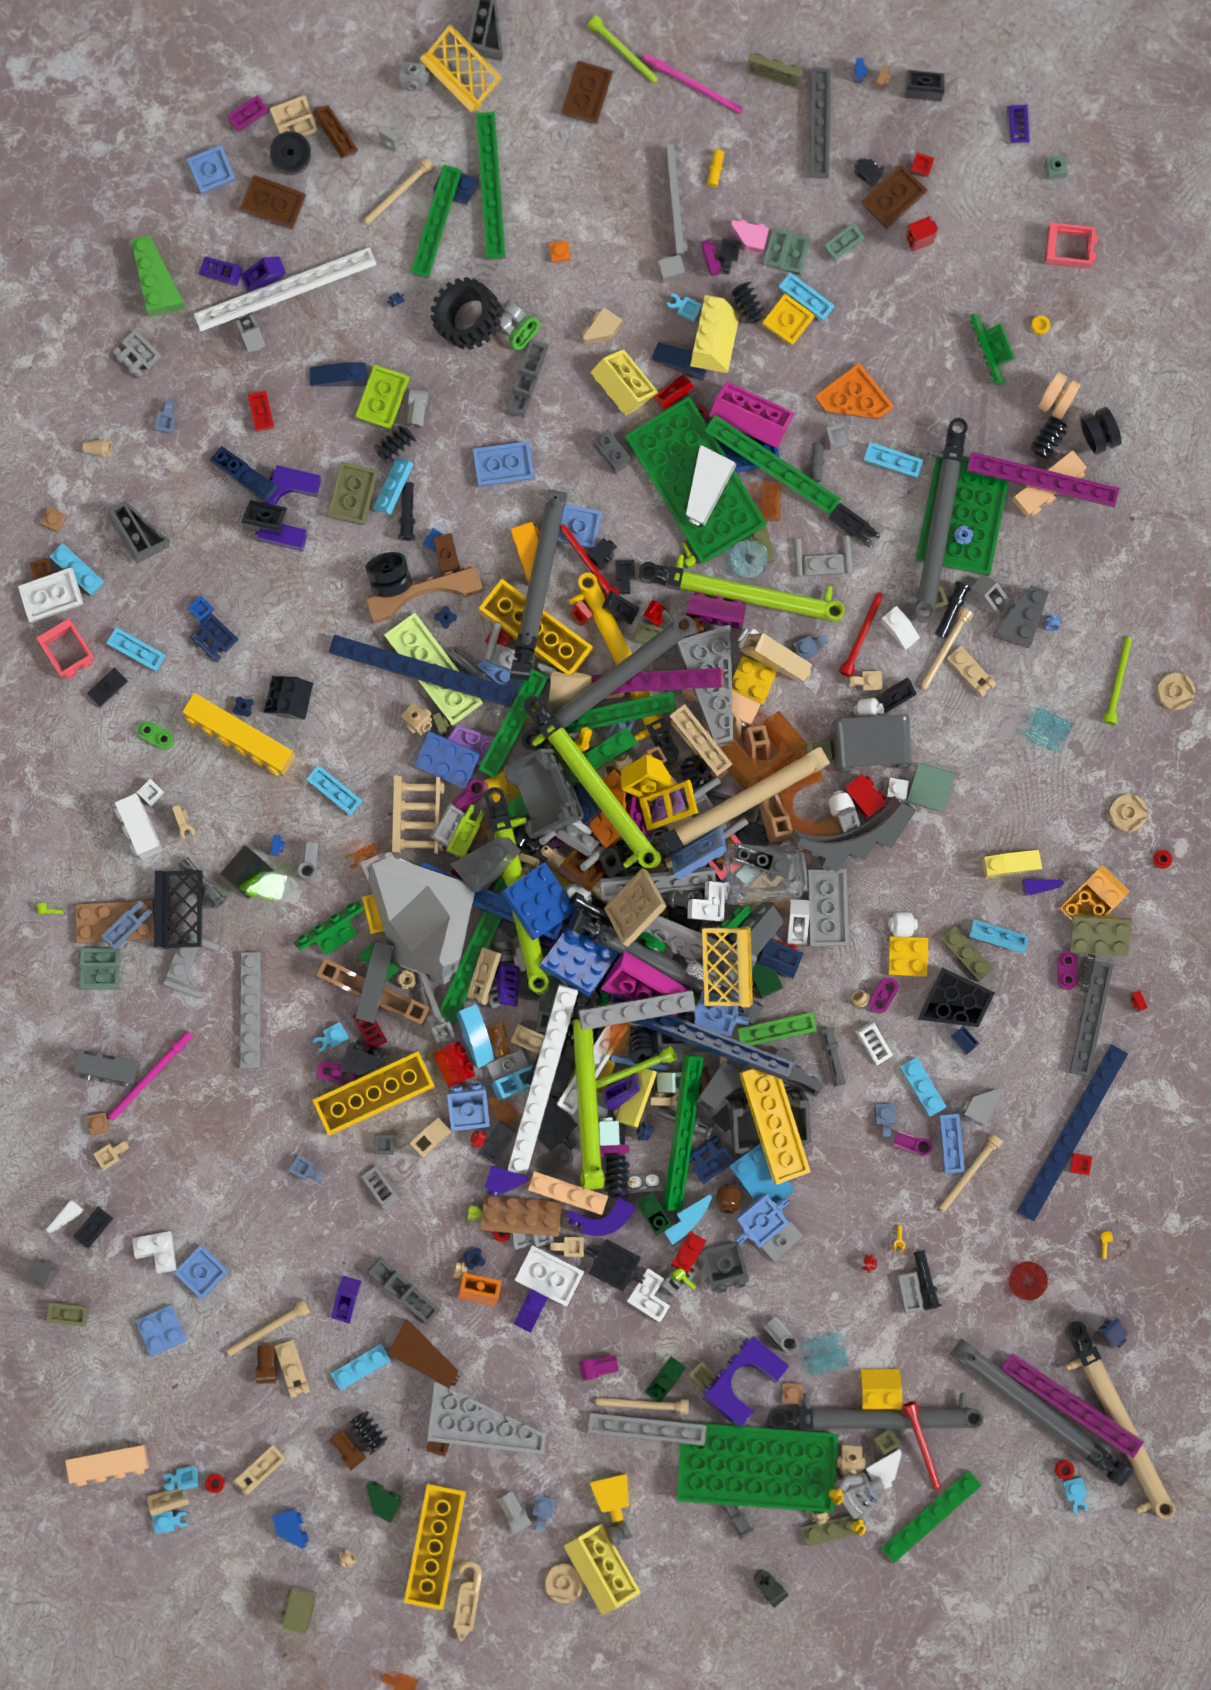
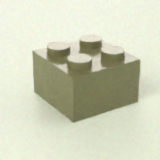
M295 1586L287 1591L285 1603L288 1604L287 1610L282 1611L280 1623H283L282 1629L306 1634L317 1592Z

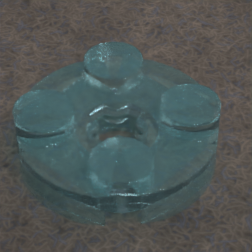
M744 540L736 544L733 550H731L730 564L734 572L740 577L754 578L761 575L766 569L768 553L762 544L753 540ZM747 554L753 556L751 564L745 562Z

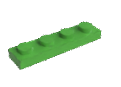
M813 1012L740 1028L737 1031L740 1042L754 1046L817 1032Z

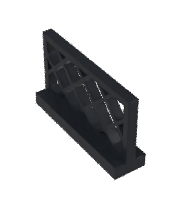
M202 870L155 871V948L165 950L167 948L202 947ZM191 875H198L197 883L191 887L186 880ZM169 876H177L181 881L173 888L169 884ZM183 883L190 889L184 897L177 892ZM175 893L181 900L172 907L169 904V898ZM192 893L197 896V902L193 906L186 901ZM184 902L190 909L182 917L176 910ZM175 912L181 919L172 926L169 923V917ZM194 912L197 915V921L191 926L185 919ZM184 921L190 928L182 936L176 928ZM192 930L197 934V943H189L185 939ZM174 931L180 939L175 944H169V936Z

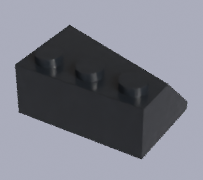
M942 967L917 1020L979 1027L995 992Z

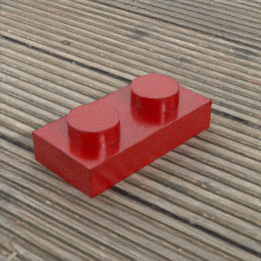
M681 375L654 395L653 398L657 404L665 409L680 397L686 395L694 386L689 379Z
M261 391L248 394L256 432L274 429L267 392Z
M690 1231L671 1266L684 1270L686 1275H688L707 1240Z

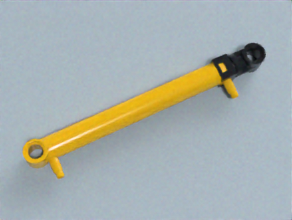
M584 573L578 581L581 593L568 601L570 605L576 604L579 601H586L615 664L618 665L632 653L614 616L602 608L605 597L599 587L597 578L592 573ZM585 580H590L593 585L590 588H586L582 583ZM650 691L629 692L633 700L652 696ZM661 715L643 718L646 729L634 735L635 740H642L649 736L651 741L653 740L655 747L659 746L663 754L668 749L672 750L675 754L674 757H665L667 761L664 764H674L678 759L679 750L669 733V728Z

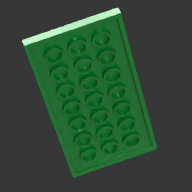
M689 396L630 432L625 437L704 565L768 524L735 470L729 478L705 526L702 524L696 526L689 522L690 518L687 517L686 512L699 448L702 445L727 458L715 437L704 431L707 424Z
M688 1423L707 1426L705 1446L680 1443L676 1502L834 1513V1502H832L829 1492L833 1489L835 1490L838 1434L741 1427L738 1429L736 1426Z

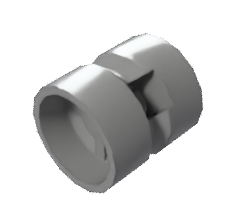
M507 300L501 307L502 317H498L501 325L500 327H495L506 336H510L516 328L515 324H519L526 317V314L515 303Z

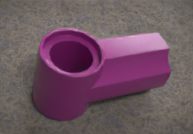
M479 779L470 781L468 786L452 801L453 805L466 813L471 804L474 805L482 796H485L489 789L487 782ZM477 783H480L482 786L479 793H476L474 789Z
M898 1130L894 1147L915 1153L921 1157L930 1154L932 1151L930 1140ZM926 1143L929 1150L925 1153L920 1152L918 1144Z
M616 1355L578 1362L582 1381L619 1371Z

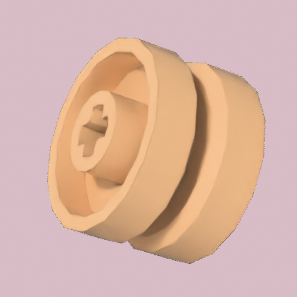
M1058 372L1042 395L1043 399L1038 409L1048 412L1054 403L1056 407L1052 412V416L1062 420L1081 384L1072 380L1067 388L1064 389L1063 386L1067 376Z

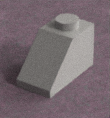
M252 312L235 318L248 353L258 351L266 346Z
M984 574L971 587L977 598L999 619H1002L1013 607V604L999 584Z
M996 1089L972 1097L970 1101L966 1100L962 1108L965 1111L963 1116L982 1126L986 1125L1002 1090Z

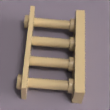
M685 704L669 716L672 719L670 721L671 725L695 755L703 758L712 770L710 773L714 778L717 776L720 780L732 770L731 766L733 764Z
M394 776L393 855H401V850H404V848L434 849L435 856H439V851H443V845L436 840L412 841L401 838V831H405V829L435 830L440 820V794H444V782H441L440 777H436V784H411L403 781L402 776ZM406 791L436 792V803L405 802V800H402V793H406ZM405 810L435 811V822L405 821V819H402V812H405Z

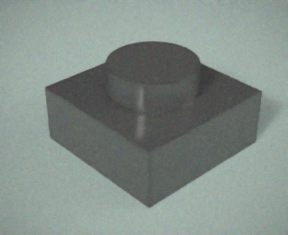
M375 1135L374 1154L394 1155L395 1135Z

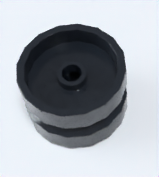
M286 131L273 139L270 146V159L278 172L294 176L302 173L308 167L311 160V147L308 140L302 134L295 131ZM289 150H293L292 156H289L287 154Z
M1108 407L1096 410L1095 416L1088 413L1080 417L1084 438L1093 454L1098 455L1105 452L1107 446L1113 449L1122 444L1117 422Z
M386 552L373 557L367 562L365 568L374 595L383 598L393 597L402 594L411 587L412 578L403 554Z

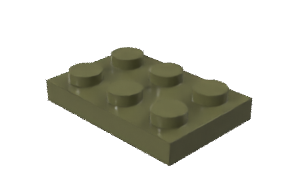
M750 53L746 73L800 89L804 70H801L797 65L789 66L783 64L778 59H767L759 53Z
M341 462L328 517L365 526L379 471Z
M1073 914L1070 952L1128 956L1132 924L1131 917Z

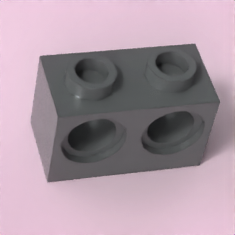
M608 429L593 439L594 448L615 474L631 464L630 456Z

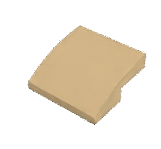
M305 95L270 108L279 134L286 131H295L306 136L318 131Z
M553 671L551 674L548 707L559 710L592 684V676L577 672L569 675Z

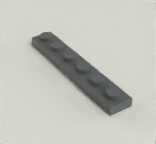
M812 68L810 178L829 179L831 68Z
M1096 960L1093 962L1070 1069L1071 1074L1090 1077L1114 964Z

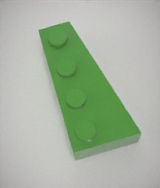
M150 235L131 239L149 317L186 309Z

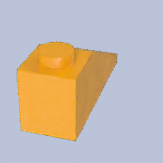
M533 522L511 529V535L528 585L540 533L538 527H534Z

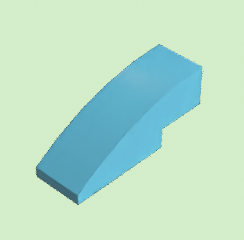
M477 1004L456 1013V1017L463 1030L461 1034L476 1068L495 1061L487 1030Z
M532 1065L496 1080L491 1084L498 1102L530 1088V1085L525 1083Z
M711 1195L706 1196L677 1214L680 1222L664 1231L671 1245L682 1239L698 1223L712 1199Z

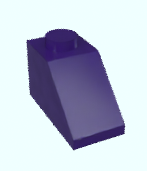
M280 256L263 257L243 272L241 277L247 291H252L277 281L286 274Z
M491 1166L485 1189L488 1190V1194L498 1197L499 1193L505 1194L528 1182L529 1177Z
M347 1276L342 1277L336 1294L332 1319L350 1324L362 1281Z
M530 1289L514 1325L531 1333L548 1297Z

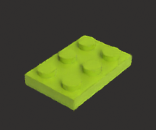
M374 365L355 418L392 430L410 376Z

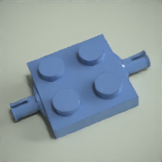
M702 991L699 1002L695 1005V1010L689 1011L695 1013L694 1024L729 1038L732 1036L736 1023L748 1026L750 1019L739 1016V1006H705L704 991ZM709 993V1001H718L722 997L719 994ZM728 997L731 1001H739V999Z
M766 1193L761 1195L735 1217L743 1230L735 1238L736 1242L741 1245L742 1242L749 1238L759 1248L762 1247L789 1224L783 1215L782 1209L790 1201L784 1197L776 1204Z

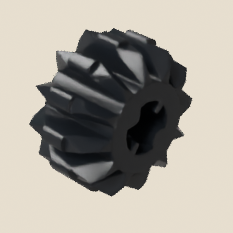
M699 755L686 758L680 766L682 770L680 774L684 777L683 781L690 780L693 788L705 785L712 778L710 774L712 770Z

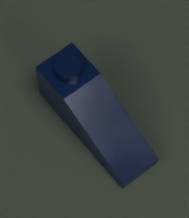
M658 342L651 358L652 361L701 381L704 380L708 371L707 369L691 366L693 351Z
M344 362L310 367V387L367 386L366 362Z
M1117 1317L1108 1318L1095 1331L1111 1348L1116 1346L1120 1348L1127 1341L1125 1337L1128 1333Z

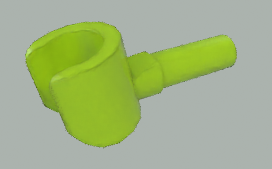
M685 541L682 543L687 555L684 563L690 569L696 565V559L691 554Z
M38 903L36 905L39 915H63L64 910L47 909V903Z
M676 1269L671 1273V1277L676 1282L682 1279L692 1290L696 1288L686 1277L684 1270Z

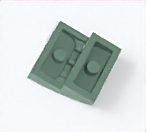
M773 228L763 264L778 270L802 275L811 244L810 237L794 235L790 231Z
M918 762L907 801L944 812L955 773Z
M81 948L80 989L119 990L120 949L118 948L114 951L112 948Z

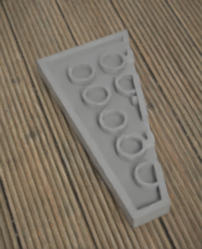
M731 625L690 636L677 643L686 670L723 668L724 688L693 689L709 734L717 745L733 741Z
M657 916L644 932H648L662 943H666L671 947L673 953L676 955L679 953L684 956L687 963L704 974L703 969L692 964V962L703 965L702 934ZM707 936V940L712 945L718 941ZM719 942L715 947L722 955L730 949L723 942ZM713 950L708 954V960L713 965L720 959ZM732 950L725 956L732 964L738 960L737 954ZM751 954L752 969H753L754 964H755V962H756V960H757V956H754V955ZM723 960L715 966L723 974L731 968ZM733 969L726 975L733 984L738 980V974ZM709 973V978L713 977L717 981L720 979V977ZM724 979L719 982V984L730 989L731 986Z
M434 1381L427 1441L544 1454L546 1434Z

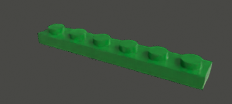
M443 164L411 269L412 274L430 278L462 169Z
M531 668L529 682L524 681L478 769L479 771L496 779L529 716L524 709L525 700L531 696L539 697L548 680L547 676Z
M669 692L590 709L567 726L568 729L565 731L568 734L580 732L585 727L592 730L675 712L677 709L674 693Z
M968 1470L881 1547L882 1551L895 1563L982 1486L980 1482Z

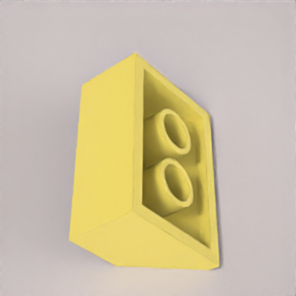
M624 349L603 358L591 371L595 380L604 388L607 395L612 398L625 416L638 410L658 393Z
M648 1069L635 1073L638 1078L640 1091L615 1109L613 1116L616 1117L615 1121H619L620 1124L637 1129L657 1072Z

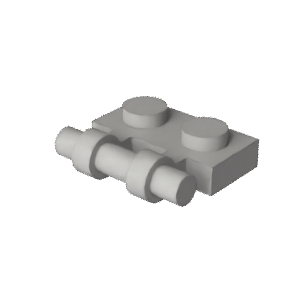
M136 330L122 341L126 349L121 351L117 347L113 351L117 356V360L123 363L129 369L128 371L138 379L144 375L140 370L143 365L149 370L162 358ZM131 353L138 359L135 363L128 358Z

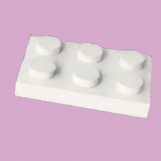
M72 568L18 586L30 623L84 605Z
M532 1245L515 1281L567 1307L584 1271Z

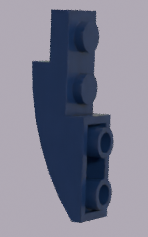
M223 446L210 459L226 475L265 502L278 489L274 483L252 469L246 462Z

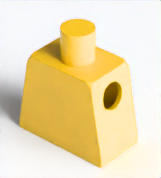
M622 1474L590 1482L601 1512L610 1511L612 1522L624 1520L621 1508L629 1506L627 1475Z

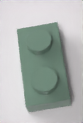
M853 223L824 244L823 247L832 259L836 261L861 243L865 237Z

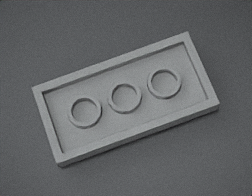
M825 869L808 870L810 947L849 946L847 869H839L838 872L831 869L830 871Z

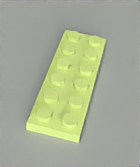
M413 613L384 635L398 654L459 671L416 613ZM418 680L452 726L483 705L480 698Z

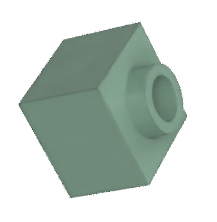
M1065 155L1046 158L1045 167L1048 180L1067 177L1068 169ZM1055 164H1060V167L1057 168V167H1055L1054 165H1055Z

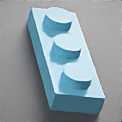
M791 272L778 288L813 313L822 322L835 308V305Z
M869 442L863 460L864 462L915 479L918 478L923 459Z
M400 458L395 459L373 507L374 510L391 515L414 465L412 462Z
M63 543L49 556L63 570L72 568L77 583L89 595L92 596L104 584V581Z
M117 627L106 643L155 672L158 671L166 657L165 654Z
M319 765L306 779L350 816L363 802Z
M973 920L969 937L1021 953H1025L1029 936L978 920Z
M917 1057L900 1067L929 1117L946 1108Z
M380 1344L331 1373L341 1391L387 1364L391 1359L383 1345Z

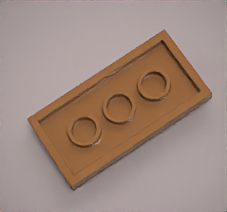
M153 900L142 901L144 903L143 907L134 916L139 919L149 909L152 911V914L126 941L154 939ZM139 901L76 905L77 943L105 942L101 936Z
M484 1195L481 1230L559 1237L562 1202Z

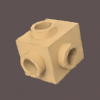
M414 702L401 715L407 724L406 728L413 734L417 732L421 736L428 732L435 723L430 717L432 713L425 707L421 709Z
M842 1446L841 1456H837V1468H840V1475H854L861 1473V1470H865V1458H862V1447Z

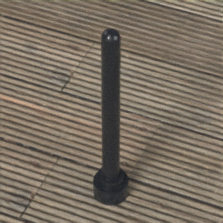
M575 892L571 896L569 906L575 909L583 908L611 923L607 913L586 902L582 894Z

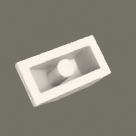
M897 606L881 619L880 623L905 651L920 638L909 619Z
M790 899L788 944L807 945L810 917L809 900Z
M900 1449L865 1468L871 1480L878 1476L881 1477L885 1487L881 1488L882 1491L892 1486L891 1482L895 1480L902 1454Z

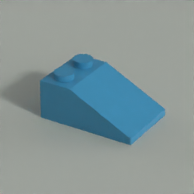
M761 1143L729 1166L753 1201L766 1193L777 1204L784 1197L794 1192L788 1181L773 1184Z

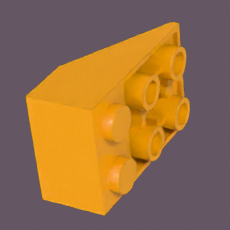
M1102 864L1059 909L1072 922L1073 914L1107 916L1127 896L1130 890Z

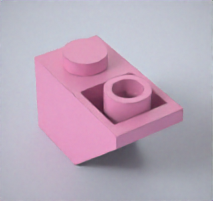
M742 219L732 220L731 231L737 240L741 242L743 249L763 255L769 228L760 223L749 224Z

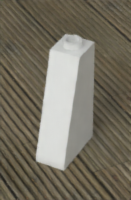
M702 445L699 448L686 512L687 517L690 518L689 522L696 526L700 524L705 526L736 467L735 462Z

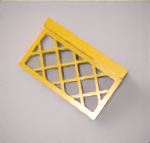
M451 25L446 28L430 50L419 59L470 112L481 108L482 102L502 79L500 74ZM449 33L455 37V44L447 45V35ZM464 46L467 49L468 58H460L459 47ZM438 47H443L444 58H438L434 54ZM447 47H455L456 58H448ZM449 60H456L457 71L452 72L448 68ZM460 60H468L469 71H461ZM472 60L480 62L481 71H473ZM469 73L468 85H464L461 81V74ZM473 73H481L482 84H474ZM485 73H491L495 77L491 84H486ZM482 86V95L478 99L474 95V87Z
M750 927L703 928L705 1006L750 1007L753 1004ZM707 933H715L720 939L712 945L707 940ZM728 933H737V941L733 946L724 938ZM721 940L730 948L724 955L715 948ZM712 950L720 957L714 965L708 960V954ZM731 950L738 956V960L734 964L725 958ZM721 960L731 967L725 974L715 967ZM713 969L721 976L715 984L709 979V973ZM732 969L738 974V980L734 984L726 977ZM722 979L731 986L725 994L716 986ZM713 988L722 996L718 1001H709V993ZM734 989L739 994V1001H731L726 995Z

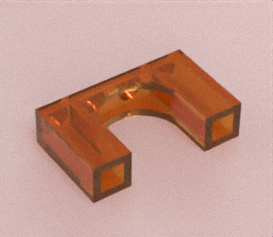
M780 711L764 720L763 723L766 726L768 737L775 744L778 751L774 758L765 761L753 759L735 740L721 748L733 764L727 770L744 790L788 766L795 759L798 760L804 757L806 754L808 743Z
M821 770L778 793L780 801L789 815L793 831L796 830L816 836L841 834L836 816L820 822L808 823L798 818L793 810V798L799 791L823 783L824 778ZM789 837L792 847H795V841Z

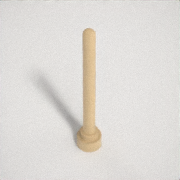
M424 157L418 165L419 168L364 218V223L370 224L422 174L430 173L435 168L432 162Z
M960 607L955 626L921 684L923 690L929 687L964 623L972 619L974 614L968 609Z
M992 1133L988 1136L985 1148L939 1206L941 1212H945L991 1151L1003 1144L1001 1139Z
M304 1299L298 1301L293 1310L228 1348L226 1355H234L298 1315L299 1317L302 1315L306 1316L311 1312Z
M596 1398L595 1404L597 1406L672 1410L680 1413V1415H688L689 1400L681 1399L677 1403Z

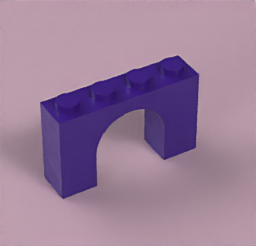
M276 465L275 470L271 471L270 481L278 489L267 501V504L277 505L278 501L289 493H299L317 498L322 481L321 476ZM286 524L283 525L281 537L256 531L260 542L302 552L304 551L308 535L306 529Z
M754 1336L749 1340L747 1338L744 1339L739 1346L741 1348L737 1355L734 1353L727 1361L729 1363L728 1367L725 1370L722 1368L715 1376L717 1381L713 1385L710 1383L703 1391L706 1395L702 1399L738 1429L746 1423L754 1411L739 1400L732 1390L731 1382L735 1371L741 1367H753L773 1383H776L789 1368L787 1363Z

